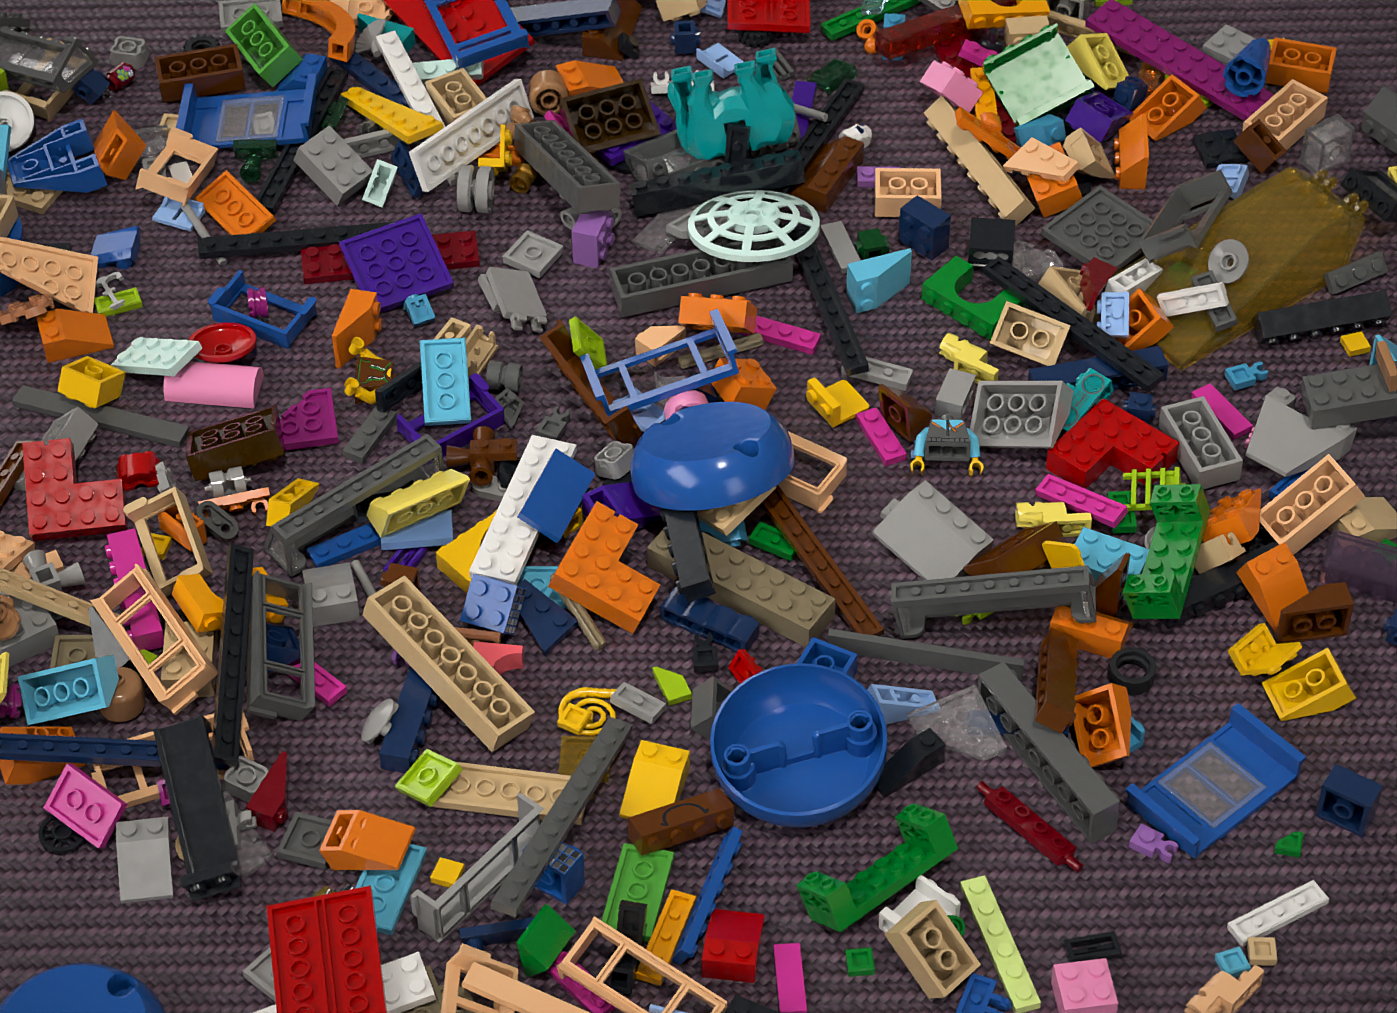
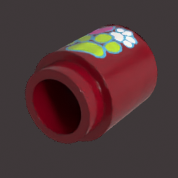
M125 62L119 63L106 74V80L110 83L108 88L112 91L122 89L135 79L133 66Z

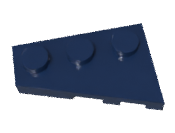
M524 579L518 584V586L527 588L519 617L528 627L531 636L536 640L545 657L578 626V620Z

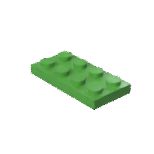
M624 843L602 922L617 931L621 900L648 904L645 942H649L657 924L674 861V852L658 850L641 856L634 845Z

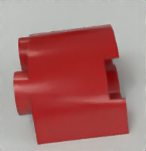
M146 451L130 455L124 454L118 458L116 479H122L125 491L134 490L135 486L139 484H144L148 488L159 485L155 465L160 463V460L154 452Z

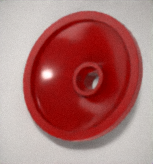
M217 323L197 330L190 336L189 340L199 341L202 349L195 355L196 358L209 363L224 364L236 361L249 354L256 345V334L251 328L242 324Z

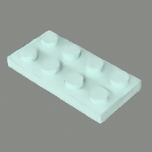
M139 337L132 341L131 346L126 351L121 352L117 356V359L111 366L126 373L175 376L202 349L199 341Z

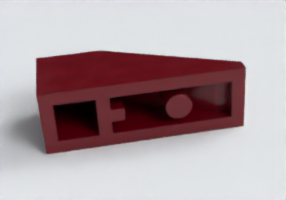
M1095 257L1089 263L1085 262L1080 271V275H1082L1080 287L1086 309L1090 312L1096 306L1097 300L1102 298V292H1105L1108 280L1114 277L1117 271V267Z
M285 751L280 753L245 807L246 810H251L252 817H256L257 826L276 832L279 825L283 824L288 816L289 762L287 752Z

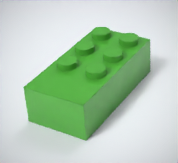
M256 3L225 30L235 44L237 43L239 50L257 73L272 87L303 60L272 19Z

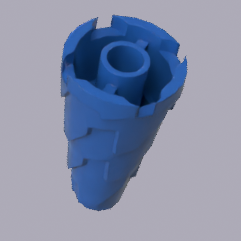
M1260 37L1252 40L1225 66L1223 71V78L1226 81L1225 86L1233 94L1240 97H1248L1251 94L1254 96L1265 85L1271 54L1270 43L1265 38Z

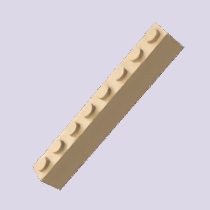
M941 95L924 112L929 119L927 124L934 131L937 130L939 132L936 135L944 144L948 143L946 147L953 156L957 155L959 157L957 162L962 168L969 170L967 175L975 183H979L977 188L985 196L988 195L990 197L988 202L995 209L999 208V216L1002 219L1015 220V225L1017 226L1035 207L1010 175L1005 172L1002 165L986 145L978 141L968 130L964 131L958 127L955 117L957 109Z

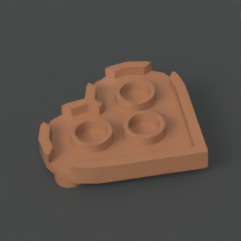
M38 293L28 297L29 301L20 303V301L10 303L7 305L8 309L0 310V323L4 325L10 322L19 321V316L25 315L26 319L43 314L47 312V306L51 309L55 308L53 299Z

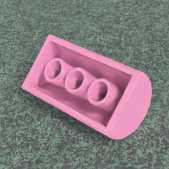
M189 361L175 376H164V399L171 402L254 409L264 378L263 369L253 366Z

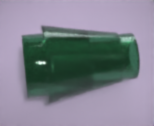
M251 155L240 168L241 178L247 183H254L261 177L262 158L259 155Z

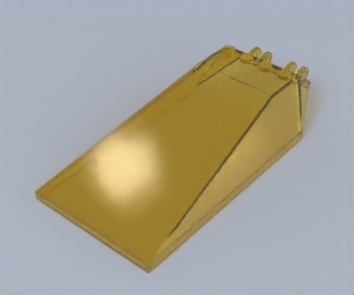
M1289 167L1226 204L1198 248L1190 246L1166 257L1153 260L1152 263L1161 267L1163 271L1144 292L1150 295L1160 307L1157 299L1159 294L1193 287L1191 277L1209 271L1208 260L1213 248L1224 240H1237L1247 248L1249 254L1248 268L1239 280L1230 284H1224L1229 304L1237 317L1238 325L1216 332L1206 310L1168 316L1167 318L1174 328L1151 346H1160L1165 358L1182 371L1253 329L1252 318L1258 312L1290 307L1326 286L1323 274L1349 263L1365 224L1366 218L1361 214L1367 210L1368 202L1363 200L1356 204L1359 199V195L1356 193L1348 195L1344 201L1330 190L1336 186L1337 178L1332 176L1326 179L1328 173L1325 169L1316 172L1312 177L1304 170ZM1200 221L1189 227V230L1196 229ZM1144 255L1140 259L1136 260L1135 262L1131 263L1119 272L1115 273V276L1123 272L1124 270L1128 269L1129 267L1135 265L1136 263L1142 261L1146 258V256Z

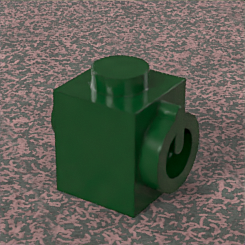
M879 228L859 231L857 233V241L854 242V247L862 260L889 253L888 238L886 235H881Z

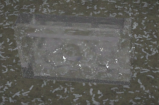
M167 125L134 130L147 145L136 163L143 162L142 159L158 157L166 147L169 134Z

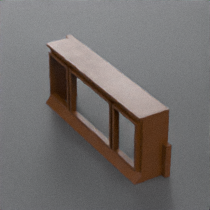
M559 319L556 321L558 325L540 336V340L552 354L559 369L612 439L623 444L636 445L643 434L629 408L624 406L608 417L601 400H596L582 361L573 352L572 338L563 322ZM600 381L607 402L611 405L615 399Z

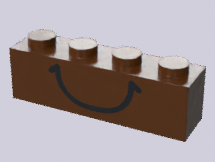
M718 788L628 817V838L640 855L643 856L733 826L734 806L723 791Z

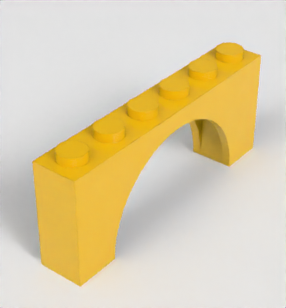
M577 507L562 535L563 537H567L582 527V509ZM497 510L483 521H479L465 533L460 534L447 545L442 546L436 552L437 568L466 593H468L471 582L469 570Z

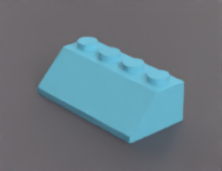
M114 655L18 676L27 724L32 725L109 707L119 681Z

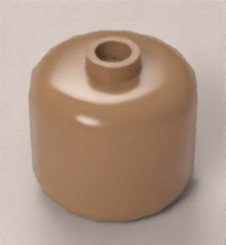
M543 70L533 75L529 81L528 95L531 108L542 116L548 110L560 114V99L569 97L563 76L554 70Z
M117 667L119 681L110 706L99 710L102 716L110 721L127 722L135 719L142 713L145 707V694L142 680L137 672L130 668Z

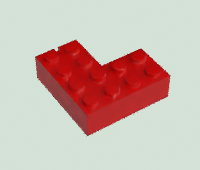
M1103 398L1055 443L1053 448L1048 449L1046 469L1063 480L1086 489L1111 465L1124 473H1132V469H1137V472H1146V469H1151V472L1160 471V468H1165L1167 471L1177 461L1179 442ZM1152 478V484L1159 478ZM1138 479L1139 482L1146 485V479Z
M70 438L49 440V445H46L44 441L22 443L29 535L33 541L117 533L129 530L128 517L123 511L126 505V493L122 479L77 483L74 444Z

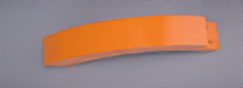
M282 0V13L317 23L332 34L328 42V57L345 62L351 58L355 47V23L347 11L329 0Z

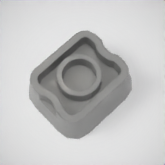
M125 36L117 37L115 44L110 49V63L113 66H117L119 63L125 62L131 64L134 69L142 68L150 54L145 40Z
M619 441L610 442L594 457L596 475L609 479L623 477L630 471V462L634 452L633 446Z
M239 756L236 766H231L226 771L222 788L226 793L248 803L269 771L266 767L243 756Z

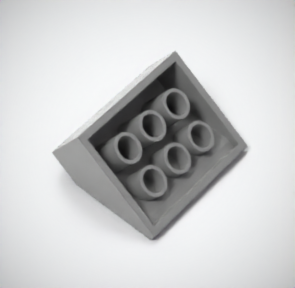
M978 381L970 430L979 438V447L1053 448L1069 416L1074 391L1063 381Z
M926 480L910 491L872 532V535L923 580L965 576L967 572H965L963 567L991 550L994 542L993 538Z

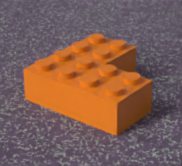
M596 501L554 573L548 587L633 634L660 584L619 562L639 524L621 514L618 517L614 516L616 511Z

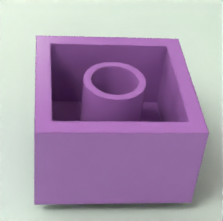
M598 210L591 211L589 214L580 213L572 229L573 263L599 268L602 260L605 261L608 247L613 245L615 234L612 233L614 217H611V211L603 212Z

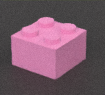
M933 61L920 80L922 84L939 97L941 95L944 96L955 107H962L969 113L983 93L977 88L978 83L969 77L966 78L964 76L965 73L956 67L953 68L944 61L942 64Z
M1106 958L1053 965L1051 984L1059 1013H1117L1118 1001Z

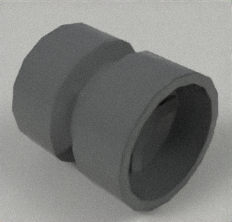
M490 360L486 374V383L489 385V390L500 391L502 388H509L512 392L519 393L523 382V364L509 362L508 365H505L503 361Z

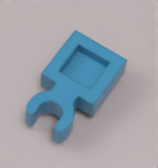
M1256 362L1252 367H1248L1244 363L1225 369L1224 376L1235 391L1255 385L1256 380L1267 379L1269 371H1261L1263 369V362Z

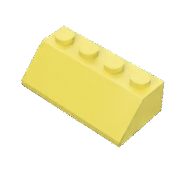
M453 469L445 472L438 471L429 479L424 481L422 479L417 480L408 488H399L387 497L374 499L370 503L366 516L380 538L460 504L470 479L467 475Z

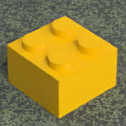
M85 356L62 366L57 392L66 395L68 399L83 402L87 407L98 408L121 397L126 372L92 357Z

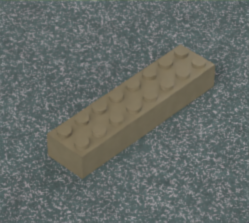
M663 529L647 547V566L677 581L679 576L675 575L672 568V562H675V558L671 557L668 550V544H671V540L667 539ZM702 532L716 594L707 596L708 598L726 607H730L742 615L753 617L759 624L804 647H807L812 637L818 638L835 618V598Z

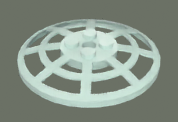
M764 190L739 191L715 197L697 207L688 220V234L695 246L712 256L740 262L772 261L794 255L811 245L820 231L818 213L807 202L785 193ZM742 198H753L743 202L737 201ZM768 198L779 202L770 203L767 201H762V199ZM724 204L731 205L728 210L717 211ZM795 205L809 212L813 220L801 217ZM788 206L793 214L782 213L779 208ZM712 207L709 213L701 214L708 208ZM727 216V222L721 226L715 222V217ZM707 219L708 225L713 231L703 238L696 230L694 222ZM780 219L790 220V223L781 229L778 226ZM798 223L811 226L810 230L796 241H793L787 235L795 229ZM731 228L737 232L744 233V235L733 233L727 230ZM721 235L728 239L743 241L742 250H736L711 242ZM779 238L785 244L784 246L772 249L751 250L752 242Z

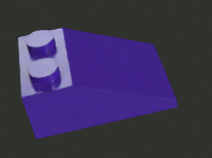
M1097 91L1077 98L1065 121L1070 123V127L1074 130L1081 127L1101 143L1108 140L1132 116L1133 112Z

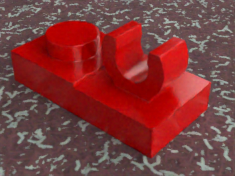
M739 649L728 666L740 684L762 671V667L755 663L756 659L751 657L746 649Z

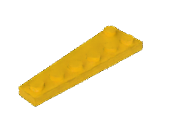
M352 87L340 94L342 102L408 144L433 135L444 128L443 122L435 119L434 116H427L360 87Z

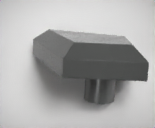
M506 388L495 400L504 408V421L512 429L524 402L509 388Z

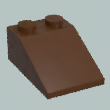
M1346 582L1321 585L1282 609L1275 638L1276 644L1347 636L1354 602Z

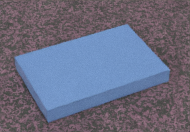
M441 511L381 537L382 550L447 545L453 541L452 511Z

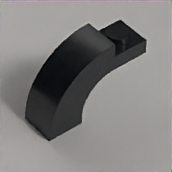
M621 900L617 931L644 948L648 904ZM614 945L612 955L618 948L616 945ZM626 952L606 979V985L616 992L632 994L637 980L636 971L641 961Z

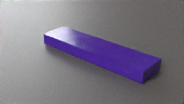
M796 81L792 97L794 104L812 109L816 83ZM796 113L802 138L808 130L810 117Z

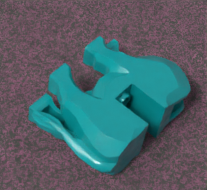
M775 48L757 51L756 63L755 60L734 64L735 74L740 86H732L721 92L712 91L710 85L713 81L712 69L692 73V67L685 66L671 70L673 82L668 84L667 93L676 112L677 135L686 153L700 160H710L719 156H725L727 123L737 124L744 119L746 126H751L749 141L752 151L767 145L782 144L788 141L795 125V108L790 96L778 83L776 73L773 70V64L777 60Z

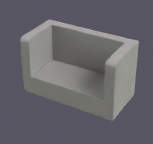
M950 368L936 398L935 415L941 417L942 415L949 414L953 419L962 420L975 391L976 375Z

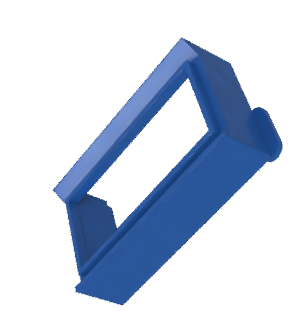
M241 270L236 273L225 288L219 287L208 299L214 321L219 323H238L248 326L255 332L256 337L288 350L291 343L313 316H318L315 297H309L301 305L266 292L268 304L297 314L285 330L229 309L241 294L247 295V289L259 290V288L245 283L244 274Z

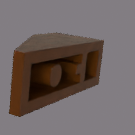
M1125 553L1098 577L1096 581V612L1112 617L1117 616L1125 598L1123 590L1128 576L1131 554Z

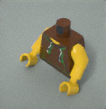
M354 337L351 341L349 352L353 355L359 353L360 357H357L354 378L349 377L344 383L346 387L345 393L348 396L354 394L355 404L368 403L373 405L376 404L375 390L399 374H394L392 361L376 356L367 348L363 349L364 341L359 337Z

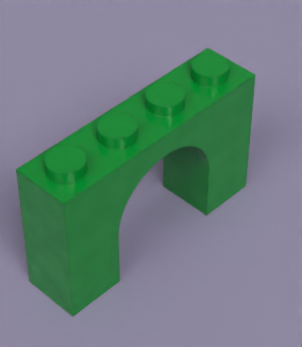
M955 256L922 283V300L991 341L1006 301L1024 308L1025 303L1007 290H1003L993 300L985 303H971L960 298L957 294L972 282L973 265Z

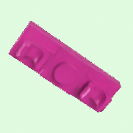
M561 951L546 972L586 1011L590 1013H611L615 1010V1006L569 976H566L564 980L559 978L557 965L568 954L567 951ZM576 962V966L590 974L584 967H582L578 962Z

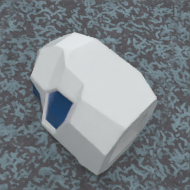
M856 124L849 129L843 130L839 134V138L847 136L864 142L865 149L871 142L872 132L867 125Z

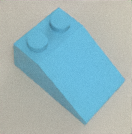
M910 248L847 264L846 296L855 313L878 308L910 284L912 256Z

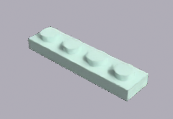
M453 59L412 63L423 84L428 80L458 70ZM484 61L463 69L472 80L483 79Z

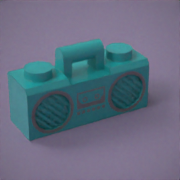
M1089 368L1085 373H1081L1078 376L1075 386L1070 383L1066 384L1074 392L1069 416L1059 435L1063 436L1103 398L1107 400L1114 392L1110 379Z

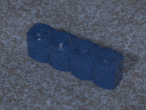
M677 587L673 588L660 606V618L665 622L682 627L686 631L694 635L698 634L708 639V633H711L713 643L724 645L736 653L739 649H746L748 651L759 636V623L753 617L737 614L732 608L716 605L711 599L706 597L688 603L685 595L679 594Z

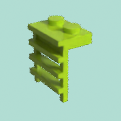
M1175 467V471H1166L1165 468H1160V471L1151 472V469H1146V472H1137V469H1132V473H1123V480L1132 479L1131 504H1125L1127 510H1152L1150 505L1152 478H1160V485L1186 484L1181 482L1180 467ZM1138 479H1146L1145 504H1137Z

